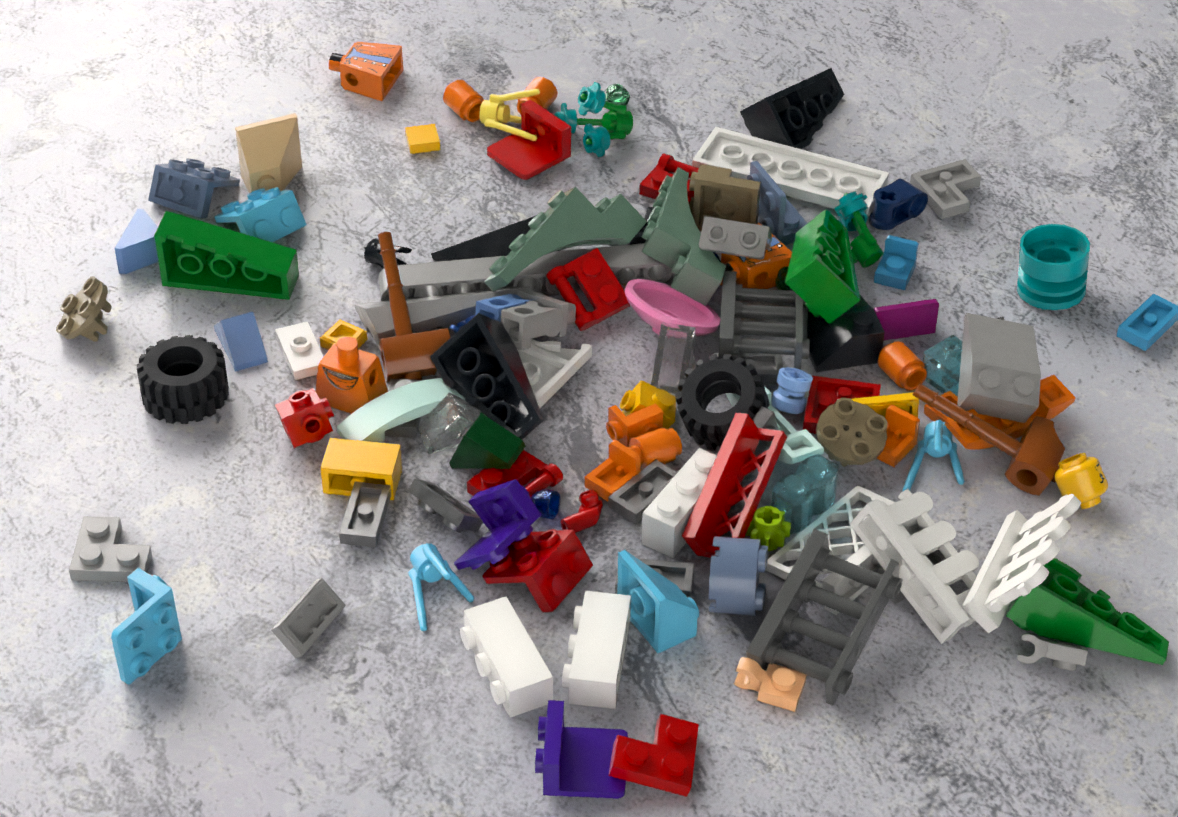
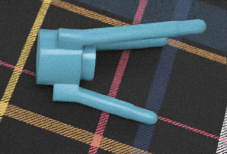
M936 420L925 427L924 439L918 442L917 452L906 478L903 491L911 489L925 453L935 458L949 454L959 485L964 484L965 480L957 454V444L952 441V433L944 425L945 422Z
M429 543L422 544L412 551L410 561L413 568L408 572V575L413 583L420 630L424 632L427 630V618L421 586L422 580L433 583L443 577L445 580H450L468 602H473L475 598L451 570L447 561L443 560L435 545Z

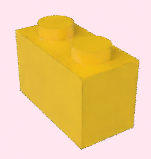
M330 438L320 467L323 493L351 496L354 482L390 485V500H394L402 473L401 445Z

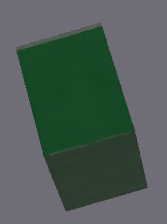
M480 413L465 433L449 464L452 469H510L526 445L522 439Z

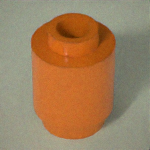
M544 77L534 78L525 90L539 89L540 94L518 99V112L521 114V104L530 99L547 110L558 95L553 82Z
M456 80L450 83L443 95L444 103L463 120L470 122L479 120L480 106L484 101L483 97L464 80Z
M903 342L889 343L880 351L878 366L898 387L914 390L919 383L922 384L925 381L927 371L924 363Z
M659 428L631 438L629 442V447L641 457L640 471L655 460L663 464L670 463L676 459V456L682 453L680 437L672 428Z

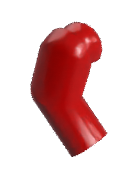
M587 490L580 494L579 501L581 505L578 513L560 520L562 530H574L577 533L597 524L603 504L595 490Z

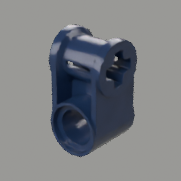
M897 179L893 183L874 191L873 200L875 207L874 211L870 214L869 222L877 229H894L897 225L919 216L927 205L928 195L904 179Z

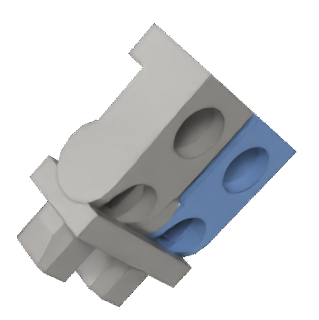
M520 289L517 290V295L506 294L476 301L475 316L480 313L502 322L516 348L525 350L531 348V339L543 335L547 337L566 336L567 325L574 324L576 306L575 304L544 294Z

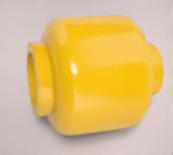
M1079 453L1058 463L1060 468L1055 472L1054 477L1062 497L1066 494H1074L1081 501V509H1087L1102 502L1100 496L1107 491L1108 481L1097 458L1087 457L1086 453Z

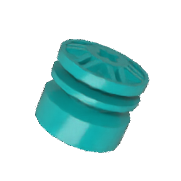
M1060 224L1040 225L1026 231L1021 237L1019 249L1017 292L1020 298L1031 306L1045 310L1068 309L1079 304L1086 295L1090 242L1087 236L1076 228Z

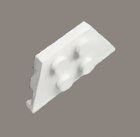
M531 339V348L525 350L517 349L539 409L592 357V346L589 344H581L580 350L561 348V342L558 341L539 342Z

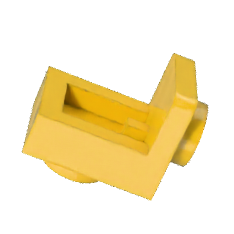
M641 380L632 391L628 390L623 395L620 409L627 416L657 404L663 411V427L669 429L675 422L676 397L663 389H659Z

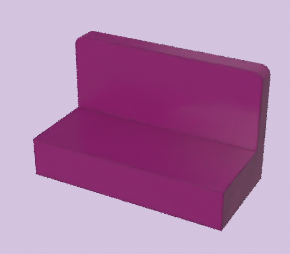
M937 299L881 306L873 309L885 331L884 341L936 332L939 311Z

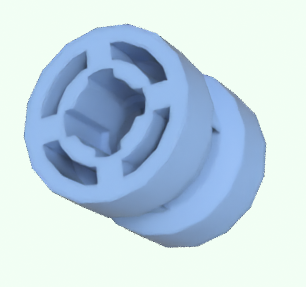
M785 367L779 369L777 377L779 386L773 392L772 406L782 412L791 414L804 412L807 401L805 392L810 390L812 376L796 368Z

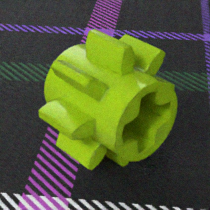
M762 506L755 511L746 535L750 536V539H760L761 545L768 546V551H773L778 547L782 548L785 538L790 537L791 523L784 521V511H780L773 506Z

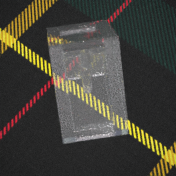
M661 323L651 385L671 394L680 392L677 386L680 379L686 380L685 371L688 368L693 370L695 363V327Z
M449 392L417 426L418 433L428 454L458 447L465 433L482 412L476 407L471 406L464 399Z

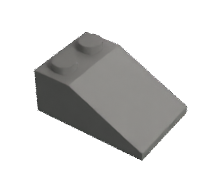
M966 313L964 318L957 406L966 411L974 408L978 414L1025 423L1039 407L1041 372L1034 326Z

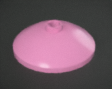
M646 279L630 280L626 285L625 295L629 304L644 322L652 326V330L658 335L664 337L673 335L684 338L705 336L717 331L720 325V317L708 305L704 306L671 288L670 285Z

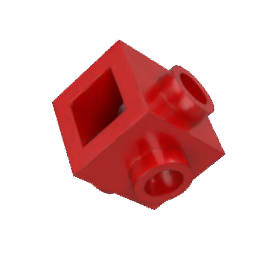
M314 388L308 391H297L289 399L275 404L286 435L294 448L305 443L317 442L333 431L329 418L334 417L331 406L326 397L322 399L318 397Z

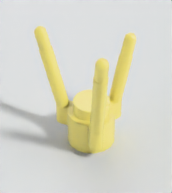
M525 90L504 95L491 94L490 100H484L480 106L479 117L481 123L485 127L496 128L536 141V135L503 124L507 122L521 124V117L510 115V108L503 101L539 95L540 90Z

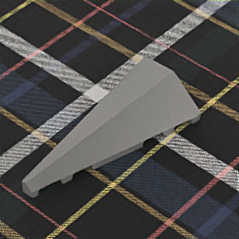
M530 286L498 289L494 292L486 290L406 299L413 333H420L436 327L452 330L449 328L451 324L457 326V323L475 315L476 301L506 294L517 295V290L520 289L533 291ZM390 300L355 304V310L367 332H371L378 347L380 346V339L396 336Z

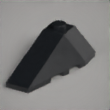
M832 68L770 95L743 109L740 113L744 119L745 126L753 137L802 149L810 145L813 141L812 136L822 128L826 116L833 112L845 94Z
M535 216L431 253L433 261L507 256L512 251L509 245L522 233L524 235L528 233L531 229L528 224Z
M861 295V301L830 324L820 315L818 317L814 316L808 309L807 339H809V358L816 373L878 363L879 354L883 348L885 331L875 311Z
M478 313L430 356L443 382L447 386L461 394L471 406L479 409L488 418L520 439L525 438L544 421L518 350L502 322Z

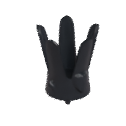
M376 238L372 239L364 247L365 261L376 264L384 269L383 258L380 255L379 240ZM394 245L396 252L410 253L412 251L410 248ZM396 258L397 265L407 264L404 261Z

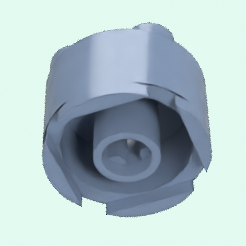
M714 536L713 546L720 547V550H715V556H711L709 600H716V602H711L709 612L755 616L756 610L763 611V606L765 605L766 583H759V573H765V569H767L768 546L761 545L760 539Z

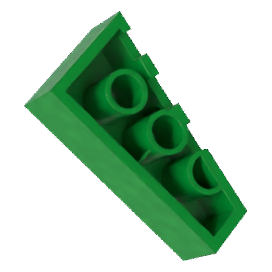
M825 209L796 232L785 284L805 301L807 308L814 316L818 317L820 315L830 324L861 301L848 230Z
M165 211L154 234L162 286L290 300L299 277L296 249L170 211Z

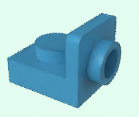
M888 235L885 240L884 254L875 271L874 283L906 290L916 268L919 243Z

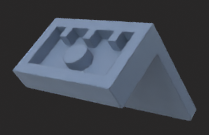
M187 158L186 162L170 159L168 164H155L148 201L200 219L208 218L214 187L239 186L240 179L230 176L231 171L224 168L212 167V170L205 168V163L200 160Z
M758 161L751 162L750 175L747 176V180L761 182L758 223L770 227L771 233L784 245L794 243L796 232L804 227L807 222L788 201L785 193Z

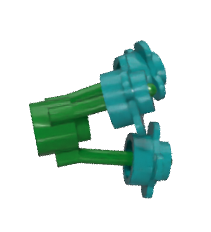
M594 82L590 87L584 86L580 90L578 95V104L580 105L578 112L580 115L585 116L587 112L597 114L602 108L609 109L610 111L605 113L602 119L577 118L576 110L567 109L566 103L561 104V112H556L555 116L571 126L572 134L575 133L577 125H585V134L583 136L585 151L587 153L593 152L598 157H603L605 150L610 147L611 140L625 139L626 135L631 133L633 116L630 111H626V105H615L605 101L606 95L603 90H600V83Z
M856 191L845 193L838 200L840 205L835 207L834 210L839 216V221L848 231L857 230L859 236L850 243L854 264L859 262L863 268H867L875 264L883 256L884 252L866 225L868 216L864 210L868 207L864 200L868 197L863 195V193L857 195Z

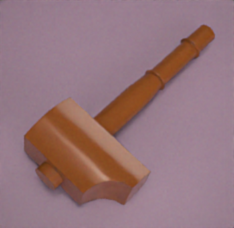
M382 232L378 234L381 248L380 255L383 258L388 284L387 289L389 290L390 308L396 333L394 337L380 339L379 347L386 382H390L391 379L422 380L423 376L436 374V367L430 356L451 338L448 328L413 333L408 306L402 289L403 284H401L392 234L391 232Z
M918 384L912 394L913 396L963 425V428L966 427L983 440L1012 457L1004 475L1014 486L1029 494L1040 496L1051 481L1056 482L1055 472L1060 468L1058 463L1063 456L1065 447L1055 431L1053 421L1036 416L1024 431L1019 442L988 422L972 415L973 413L967 412L939 395V392L936 393L923 384Z

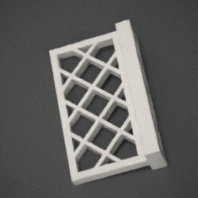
M857 485L767 560V569L765 570L786 580L793 566L787 567L783 563L798 559L814 529L828 534L829 550L832 551L833 556L853 554L845 561L871 571L881 566L863 541L857 542L856 536L858 535L850 525L863 508L851 509V506L859 500L865 503L878 499L880 502L884 500L887 506L895 502ZM848 520L849 526L828 528L832 522ZM916 520L904 526L910 535L923 530ZM851 537L852 539L851 543L833 545L830 543V539ZM829 570L819 572V574L830 573L822 580V583L816 581V586L850 600L857 598L869 587ZM824 606L825 610L835 615L839 613V611Z

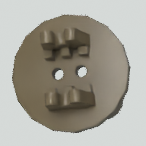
M91 276L76 295H68L60 307L64 314L56 327V332L67 340L82 335L94 342L98 341L99 333L107 334L108 327L101 321L103 316L101 310L109 313L112 307L106 300L108 294L107 286L94 276Z
M840 398L835 404L828 406L820 415L816 427L817 440L824 447V452L828 454L830 460L839 461L843 467L847 465H863L875 460L883 452L887 440L886 429L888 424L885 417L876 413L869 406L855 402L850 398Z

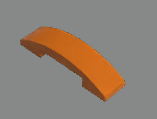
M1051 375L1040 380L1039 407L1025 423L978 414L974 408L967 412L973 413L972 415L1017 439L1023 436L1024 431L1036 416L1051 420L1074 403L1076 397L1055 375ZM950 418L945 421L944 425L966 449L979 450L995 447L966 427L963 428V425Z

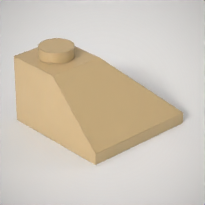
M296 113L235 127L241 178L248 192L251 193L261 188L267 191L275 187H279V190L283 191L302 168Z

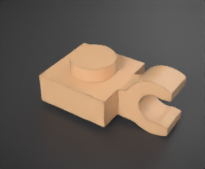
M746 657L740 658L736 669L738 674L734 682L735 686L758 691L757 701L793 712L796 711L807 675L774 663L773 665L769 664L767 670H764L756 661Z

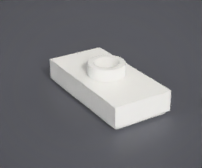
M308 321L275 329L276 339L294 380L317 375L318 365L324 356Z

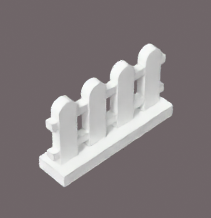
M909 489L904 490L898 496L900 500L887 506L884 500L880 502L878 499H875L865 505L850 525L884 570H886L891 559L899 562V578L903 580L900 591L942 644L950 640L963 626L966 628L975 621L962 608V605L977 577L973 572L979 566V560L973 552L963 550L958 553L950 542L956 536L955 528L946 521L934 523L927 514L933 508V501L926 493L916 492L912 494ZM916 520L923 530L910 535L904 526ZM939 549L946 559L933 565L926 555ZM962 579L969 589L956 595L949 585Z
M1074 494L1064 495L1058 502L1042 512L1035 513L1029 520L1018 510L1007 515L962 605V608L988 633L1000 626L1011 601L1020 596H1026L1033 588L1040 585L1047 578L1049 571L1043 565L1050 562L1060 551V547L1055 541L1068 532L1071 524L1066 518L1074 514L1081 505V501Z

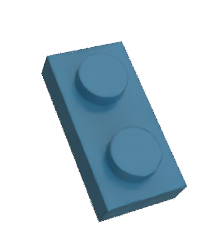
M1152 294L1119 325L1117 337L1146 351L1178 321V305L1156 294Z

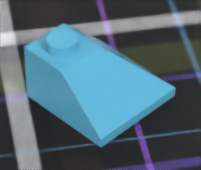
M626 550L618 552L617 594L631 595L630 621L657 653H661L697 636L699 609L695 601L691 597L687 598L677 585Z

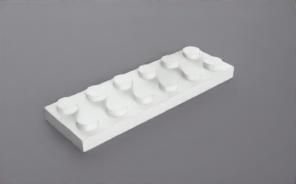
M719 127L713 129L692 160V166L699 168L700 164L728 168L732 169V177L746 180L747 176L750 175V163L758 161L786 196L815 203L826 208L834 209L840 205L838 200L845 193L856 191L857 195L863 193V195L868 197L864 200L868 207L864 211L868 217L875 206L873 200L874 191L887 186L889 180L888 172Z

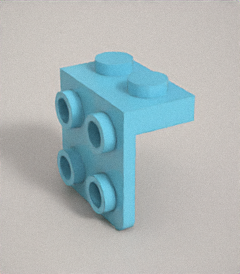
M279 187L267 191L264 188L255 190L247 194L248 200L240 204L238 201L228 203L221 207V213L214 216L216 223L236 222L241 233L269 242H274L307 225L293 190L280 191Z
M137 568L127 576L135 612L117 626L111 634L120 679L128 685L138 677L144 676L154 663L166 653L171 652L182 640L172 588L159 576H151L140 568Z

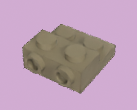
M700 164L698 172H692L689 190L694 191V197L691 198L689 207L699 231H702L704 216L758 224L761 182L732 177V169Z

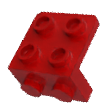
M530 99L521 104V130L536 135L537 140L532 141L511 134L487 147V155L520 179L528 180L571 157V126Z
M550 529L547 531L531 532L524 539L512 542L508 546L509 554L495 564L490 562V567L482 577L486 584L525 583L542 612H553L592 568L593 563L574 530Z

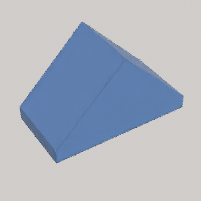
M137 209L114 248L119 274H127L158 262L154 237L158 226L144 209Z
M253 311L220 320L214 325V330L235 372L268 362Z

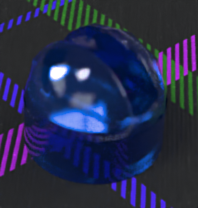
M542 489L532 495L531 501L541 513V518L552 520L557 516L561 503L558 491Z

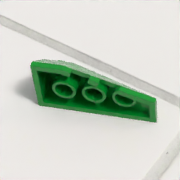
M1056 558L1043 565L1049 571V574L1040 585L1033 588L1026 596H1020L1010 602L1006 617L1012 619L1013 623L1023 630H1031L1040 636L1163 665L1167 659L1169 647L1167 639L1134 614L1129 612L1121 614L1109 601L1111 598L1101 589L1097 593L1092 592L1079 582L1082 576L1079 572Z

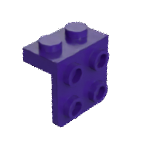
M516 479L477 492L468 500L489 531L454 562V565L458 570L467 567L475 570L488 561L491 564H495L509 554L508 546L512 542L524 539L533 531L534 528L531 525L541 516V513L531 501L528 491Z
M548 700L547 717L539 716L538 741H544V749L536 748L535 773L543 774V795L622 798L625 795L626 780L610 777L609 770L613 744L617 735L628 737V733L623 729L564 727V701Z

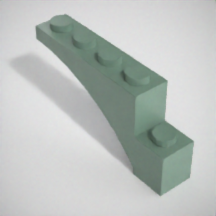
M678 167L672 177L667 175L658 190L659 194L653 204L654 209L647 220L648 225L642 234V238L646 240L642 252L672 268L671 273L675 276L671 288L706 306L722 282L726 265L721 263L713 252L699 248L701 233L690 211L687 197L689 173Z
M577 187L565 193L559 190L547 202L550 206L545 213H538L529 222L528 226L531 229L526 235L522 233L509 245L512 251L507 257L501 256L489 268L492 274L484 283L494 292L508 285L523 269L538 258L560 249L591 245H626L630 243L647 221L622 194L611 199L604 197L593 206Z

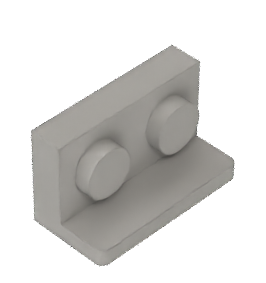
M704 216L699 248L705 251L762 260L764 259L766 249L770 250L772 234L768 226Z

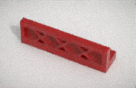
M735 413L681 536L697 556L709 558L715 556V550H720V547L713 546L714 536L720 537L730 531L732 538L745 537L787 439L784 431L758 428L749 414ZM759 441H772L769 449L756 457L755 450ZM757 468L759 473L756 480L743 487L741 483L744 476ZM744 499L745 506L742 512L729 518L728 513L731 506Z

